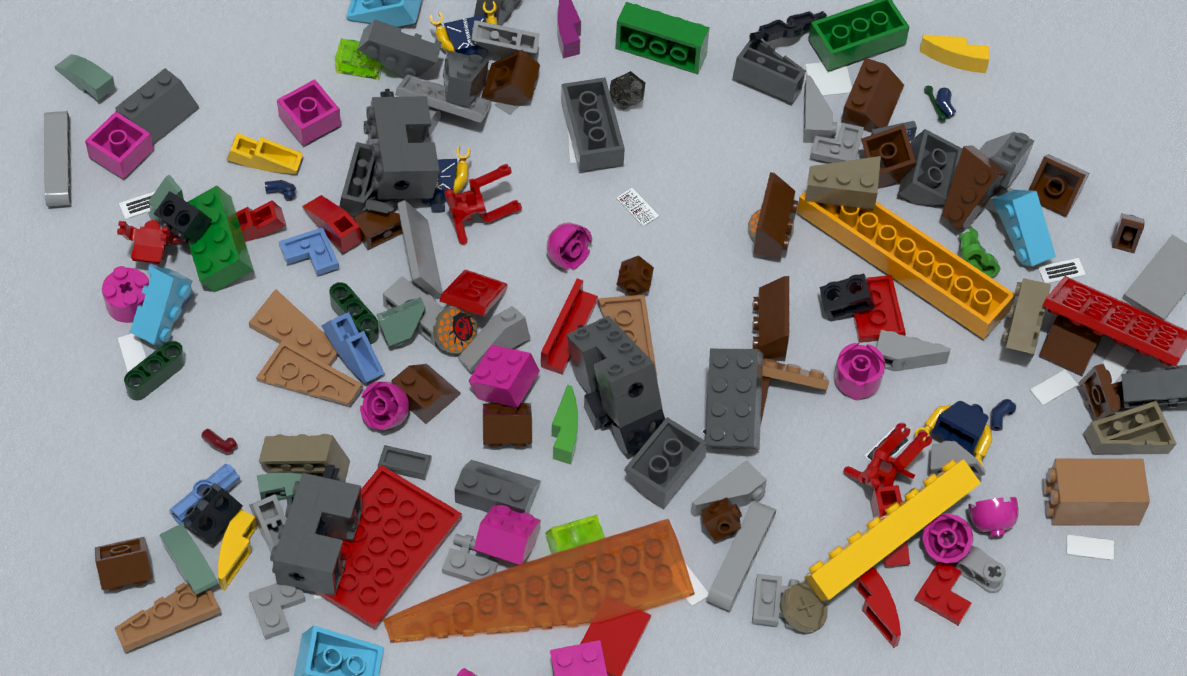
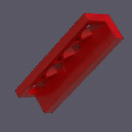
M576 279L541 351V368L563 375L571 359L567 334L577 330L578 325L582 324L583 327L587 325L598 302L597 295L583 291V280Z

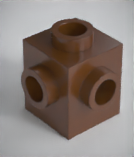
M639 255L622 261L616 285L631 296L649 291L654 267Z
M727 497L714 501L710 506L701 510L703 524L715 541L725 536L733 535L737 530L741 529L740 518L742 513L737 504L732 505Z

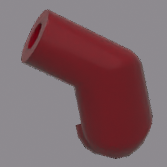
M205 429L202 432V439L224 454H231L237 448V442L231 437L225 441L211 429Z

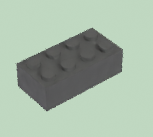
M606 77L562 84L561 102L579 172L624 165L625 148Z
M710 348L706 442L707 446L712 449L760 450L763 353L759 349Z

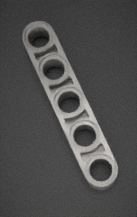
M68 111L44 113V181L47 207L71 205L70 120Z
M754 500L752 501L742 521L741 529L738 530L711 586L707 602L731 611L772 525L777 509Z

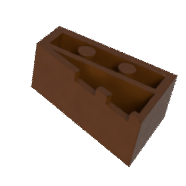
M963 146L942 216L959 230L969 228L1008 172L975 146Z

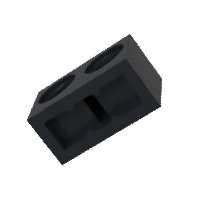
M170 191L154 212V215L161 219L159 222L161 226L169 227L170 231L174 228L175 235L184 241L189 238L195 243L212 221L202 211Z
M864 273L852 275L847 279L838 282L833 281L819 287L824 311L830 321L875 308L871 286Z
M660 409L621 428L615 422L611 423L619 450L628 455L637 454L665 420L663 410ZM655 422L654 429L649 432L651 423ZM634 431V437L628 441V435Z
M216 483L208 486L202 492V498L196 505H192L186 511L185 518L182 520L209 544H212L243 507L240 502ZM219 497H223V503L219 507H215V501ZM207 516L205 525L199 527V520Z

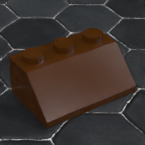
M868 58L864 59L844 105L841 123L864 127V131L870 133L873 129L889 125L904 84L886 64Z
M772 172L769 174L757 224L754 254L781 260L782 252L788 250L790 238L786 237L787 232L792 233L794 219L790 218L791 214H796L798 201L794 200L795 190Z
M783 276L759 287L758 297H753V311H757V317L753 316V331H757V337L753 336L752 349H759L763 353V359L785 361L789 342V276Z

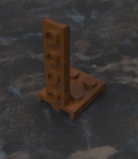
M1104 363L1094 366L1078 382L1080 387H1084L1088 398L1085 400L1088 409H1092L1095 421L1114 415L1121 407H1125L1122 381L1111 384L1112 377L1110 372L1106 370Z

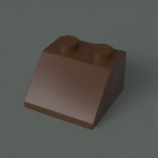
M523 50L493 62L481 98L513 106L529 101L533 95L540 64Z
M904 124L861 138L866 158L881 156L878 189L899 182L916 165Z
M1048 154L1043 157L1029 190L1037 191L1041 205L1067 217L1090 173Z
M1063 315L1057 316L1039 354V358L1082 377L1102 336L1092 332V328L1085 325L1078 326L1071 323L1069 318Z
M427 363L409 365L391 380V383L400 386L407 394L409 410L425 424L460 396V391Z
M483 403V444H488L489 447H501L503 444L524 447L527 446V443H532L531 403H520L518 408L498 403Z
M145 537L95 547V562L102 590L116 591L128 584L139 586L152 579Z

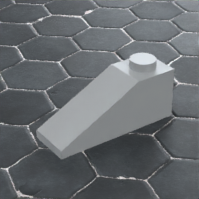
M474 20L471 42L502 57H507L523 50L535 59L540 34Z
M806 75L803 143H814L815 135L831 139L832 135H836L837 122H833V112L811 76Z
M511 306L492 317L458 357L459 362L470 372H473L490 345L513 349L530 339L525 316Z
M746 460L692 502L691 514L694 517L701 516V510L710 506L714 501L722 500L726 497L732 505L737 504L738 507L747 506L753 500L758 501L766 492L767 479Z
M276 494L249 505L270 553L274 546H278L280 540L278 539L279 528L281 524L285 525L286 522Z

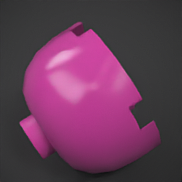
M568 222L558 225L549 234L547 240L548 256L556 265L565 270L578 268L589 255L590 250L587 247L588 242L592 243L591 232L587 228L575 223Z
M374 382L367 386L362 393L361 398H364L363 406H360V412L363 420L369 427L378 430L393 429L399 426L407 417L409 400L407 394L400 386L391 382Z
M1010 497L1008 502H1004L1003 498L977 501L975 502L976 506L971 503L968 504L973 525L981 532L990 533V537L1004 536L1005 530L1012 528L1019 516L1016 497Z
M949 513L939 515L927 524L922 537L929 556L936 561L947 564L956 563L964 559L971 551L974 542L973 531L968 522L958 515Z

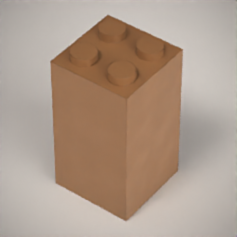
M1055 458L1052 468L1048 469V479L1044 480V494L1048 495L1049 500L1046 504L1047 516H1051L1052 526H1140L1150 503L1144 459Z

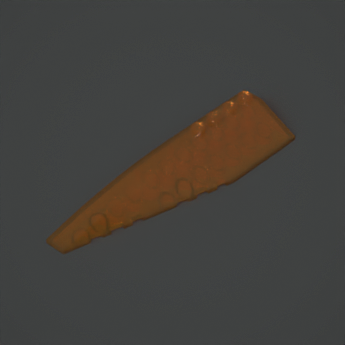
M665 519L532 560L478 579L383 619V623L391 643L424 640L425 637L435 636L441 639L448 638V635L463 634V637L474 636V633L486 632V634L521 632L537 627H542L543 630L552 629V626L560 625L577 627L578 624L602 623L637 611L648 610L692 596L695 592L678 539L669 519Z

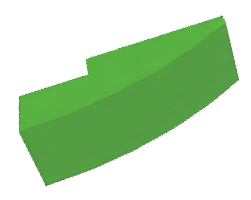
M567 385L552 422L551 436L557 438L553 446V459L572 464L577 443L578 410L573 388Z

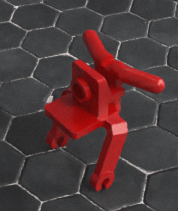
M508 164L501 165L498 169L476 179H469L470 191L454 194L451 189L445 191V197L450 212L453 215L452 219L457 238L461 245H465L468 242L463 221H471L472 214L479 213L480 218L484 222L490 223L522 209L521 203H518V200H514L487 213L480 192V187L510 175L512 170L511 167H508Z
M156 220L146 222L144 227L140 226V229L129 226L126 221L118 222L120 229H117V234L123 236L126 240L135 241L131 255L132 261L160 264L161 259L164 260L165 246L188 242V240L184 241L177 235H174L169 227L163 226L161 229L160 224Z
M898 423L895 430L875 449L870 464H868L863 472L850 466H846L843 472L846 476L873 489L893 486L897 472L914 479L915 474L904 468L925 447L931 444L932 438L925 431L919 432L907 448L897 458H893L889 454L904 438L909 436L911 431L906 427L905 423Z

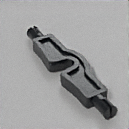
M808 11L791 15L787 18L786 23L781 20H775L760 26L759 30L750 33L749 37L752 42L761 39L769 42L782 37L794 38L799 36L802 31L810 29L811 22L825 18L827 15L824 11L815 14Z

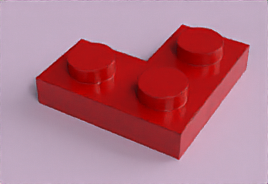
M943 562L937 563L915 597L916 602L959 626L972 602L951 591L960 578L962 571Z

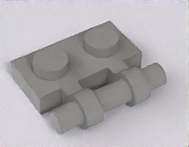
M456 534L453 543L462 547L460 551L450 548L442 568V574L490 588L498 568V562L490 560L491 555L485 553L481 557L469 554L470 549H474L476 540L474 536Z
M757 574L752 623L778 626L779 617L785 619L780 606V597H782L786 589L794 584H798L799 581L791 579L789 580V586H781V576ZM786 620L785 627L794 629Z

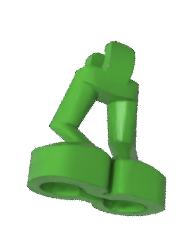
M970 226L968 228L970 232L967 231L959 235L961 240V257L992 278L1000 272V265L993 255L986 253V250L980 245L978 240L979 234L977 230Z

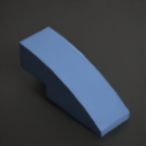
M349 312L321 325L336 352L364 384L385 374L365 332H358Z

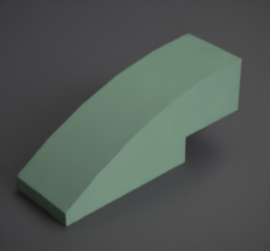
M70 54L54 66L55 70L84 94L88 92L98 101L115 89L113 76L81 56Z
M269 473L257 475L261 500L276 494L278 501L286 499L287 505L292 503L294 499V484L296 481H300L302 474Z
M182 523L159 535L166 552L174 561L178 572L195 595L218 584L204 556Z

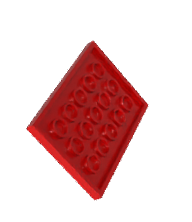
M1067 276L1063 277L1046 297L1043 307L1047 308L1049 313L1056 316L1063 315L1069 318V321L1075 325H1085L1092 328V332L1097 335L1112 337L1117 344L1134 347L1138 353L1144 356H1154L1158 358L1160 363L1166 366L1174 365L1177 367L1187 350V330Z
M383 465L379 466L361 489L363 512L353 542L343 540V545L340 549V560L346 561V565L336 596L317 593L374 630L462 519L461 512Z

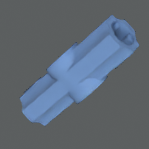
M225 463L207 479L197 481L193 486V491L169 510L170 514L178 524L182 523L185 527L186 524L182 520L185 518L186 511L192 505L197 504L202 498V492L208 486L216 483L228 491L240 481V476L230 464L227 465Z

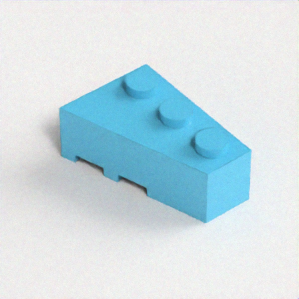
M1013 190L992 198L1021 265L1034 266L1056 257L1037 191Z
M149 266L150 282L148 286H143L144 302L142 306L139 305L137 307L130 333L154 345H163L171 337V328L174 321L181 314L182 303L191 292L193 280L169 268Z

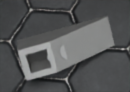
M881 330L876 347L884 357L885 369L891 371L947 364L951 348L945 347L942 344H933L916 337H907L893 331Z

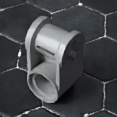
M972 547L969 554L956 565L957 569L962 571L961 575L970 579L989 593L999 592L1003 587V580L1006 575L1004 566L989 557L978 547Z

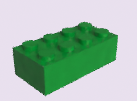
M874 0L811 22L808 39L829 71L906 44L910 27L892 0Z
M626 2L617 19L615 49L698 75L707 56L710 27L664 14L660 11L651 10L638 4Z
M216 185L188 201V203L212 219L196 243L187 238L199 281L213 292H216L254 271L232 197Z

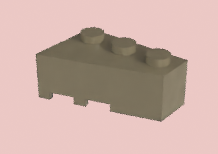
M881 156L810 166L805 201L874 209L878 194Z
M1023 278L1022 283L1017 282L1014 296H1018L1016 306H1011L1009 319H1012L1011 329L1006 328L1003 342H1007L1006 348L1035 354L1046 309L1043 307V304L1049 295L1051 284Z
M1157 401L1093 421L1084 431L1093 454H1169L1177 444Z
M278 434L276 436H265L259 463L268 474L306 473L320 477L323 476L326 466L335 465V468L340 469L337 480L345 482L350 459L333 435L308 436L299 434L298 436H285Z

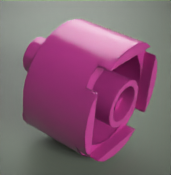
M118 266L105 278L102 284V294L106 309L113 319L123 323H130L134 320L137 307L139 305L142 306L144 302L143 286L149 285L147 275L134 268Z
M852 343L844 347L839 353L834 374V381L839 390L856 401L875 394L881 386L885 370V360L882 353L876 347L869 344L864 346L859 345V343Z

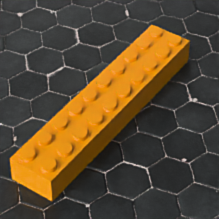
M806 191L799 197L797 209L799 215L886 274L892 275V278L982 339H985L1011 310L1015 298L1012 291L877 201L874 209L808 202L805 201Z

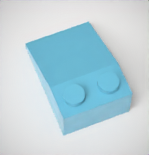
M351 0L346 17L348 20L366 23L378 20L396 27L410 25L416 22L422 0Z
M313 625L302 634L294 676H379L384 647Z

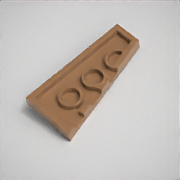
M277 289L274 290L249 321V328L279 344L283 339L329 366H332L339 357L327 335Z
M645 294L598 298V305L604 318L610 316L654 362L656 371Z
M283 339L256 377L257 382L349 407L363 389L362 383Z
M763 359V376L824 390L828 388L829 380L824 375V372L820 370L810 369V371H807L794 364L785 365L775 360Z
M183 582L175 588V592L166 598L162 596L148 610L139 611L115 627L124 652L220 614V608L211 589L209 588L195 595L189 585Z

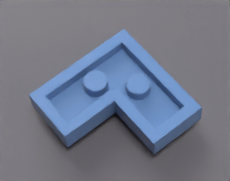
M323 227L279 241V247L287 265L310 258L317 275L339 269L338 260Z

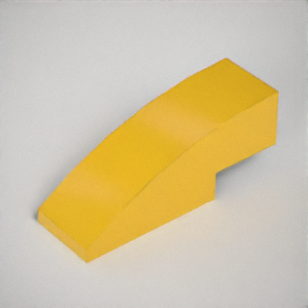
M922 35L920 52L926 56L954 68L986 73L989 63V46L967 44V37Z
M237 133L226 160L254 169L296 174L303 153L260 137L259 141Z
M241 509L230 521L220 548L218 579L220 589L224 591L251 555L250 538L257 530L255 516Z

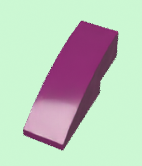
M559 0L557 37L564 59L580 54L579 36H581V20L572 0Z

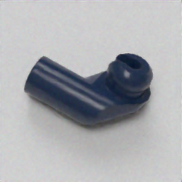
M943 87L937 92L936 103L946 117L950 118L956 113V110L951 104V91Z
M284 180L265 182L266 193L284 191L286 199L296 197L295 190L297 189L292 183Z
M1010 399L1002 400L991 410V429L993 431L1002 430L1003 416L1006 414L1011 415L1016 411V404Z

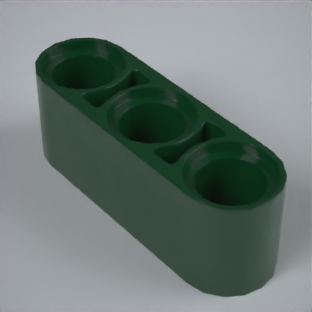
M337 282L333 284L329 289L330 304L333 311L338 316L349 312L358 332L364 331L370 344L375 343L379 338L377 318L346 283Z
M168 341L127 372L124 377V383L130 399L136 401L144 399L184 367L185 357L182 345L177 341Z

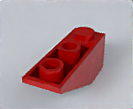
M320 195L302 206L319 228L323 227L327 237L342 254L361 243L360 226L347 211L324 196Z
M899 485L874 488L871 499L874 518L877 516L881 518L887 514L885 509L895 502L900 504L902 502ZM908 540L883 558L885 567L910 565Z

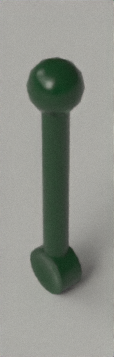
M925 86L924 93L929 95L939 115V122H945L947 117L936 103L933 87Z

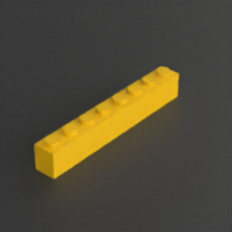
M951 459L941 466L942 472L938 475L933 473L922 481L924 485L917 490L915 487L904 495V501L900 504L895 502L885 509L887 514L881 518L877 516L866 524L867 529L862 533L857 531L847 538L849 543L842 548L839 545L828 552V559L824 562L819 560L808 568L810 572L804 578L821 601L830 600L981 484L964 459L958 461Z

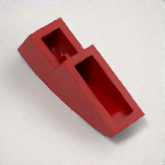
M273 200L254 210L246 207L236 212L245 242L286 227L282 208Z
M871 567L856 579L854 587L865 599L862 609L864 614L891 646L895 648L898 646L901 636L896 605L884 580L877 570Z

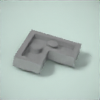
M842 123L838 140L815 135L810 158L830 163L856 160L864 127Z
M278 583L249 592V598L265 640L289 632V627L282 610L305 602L302 589Z

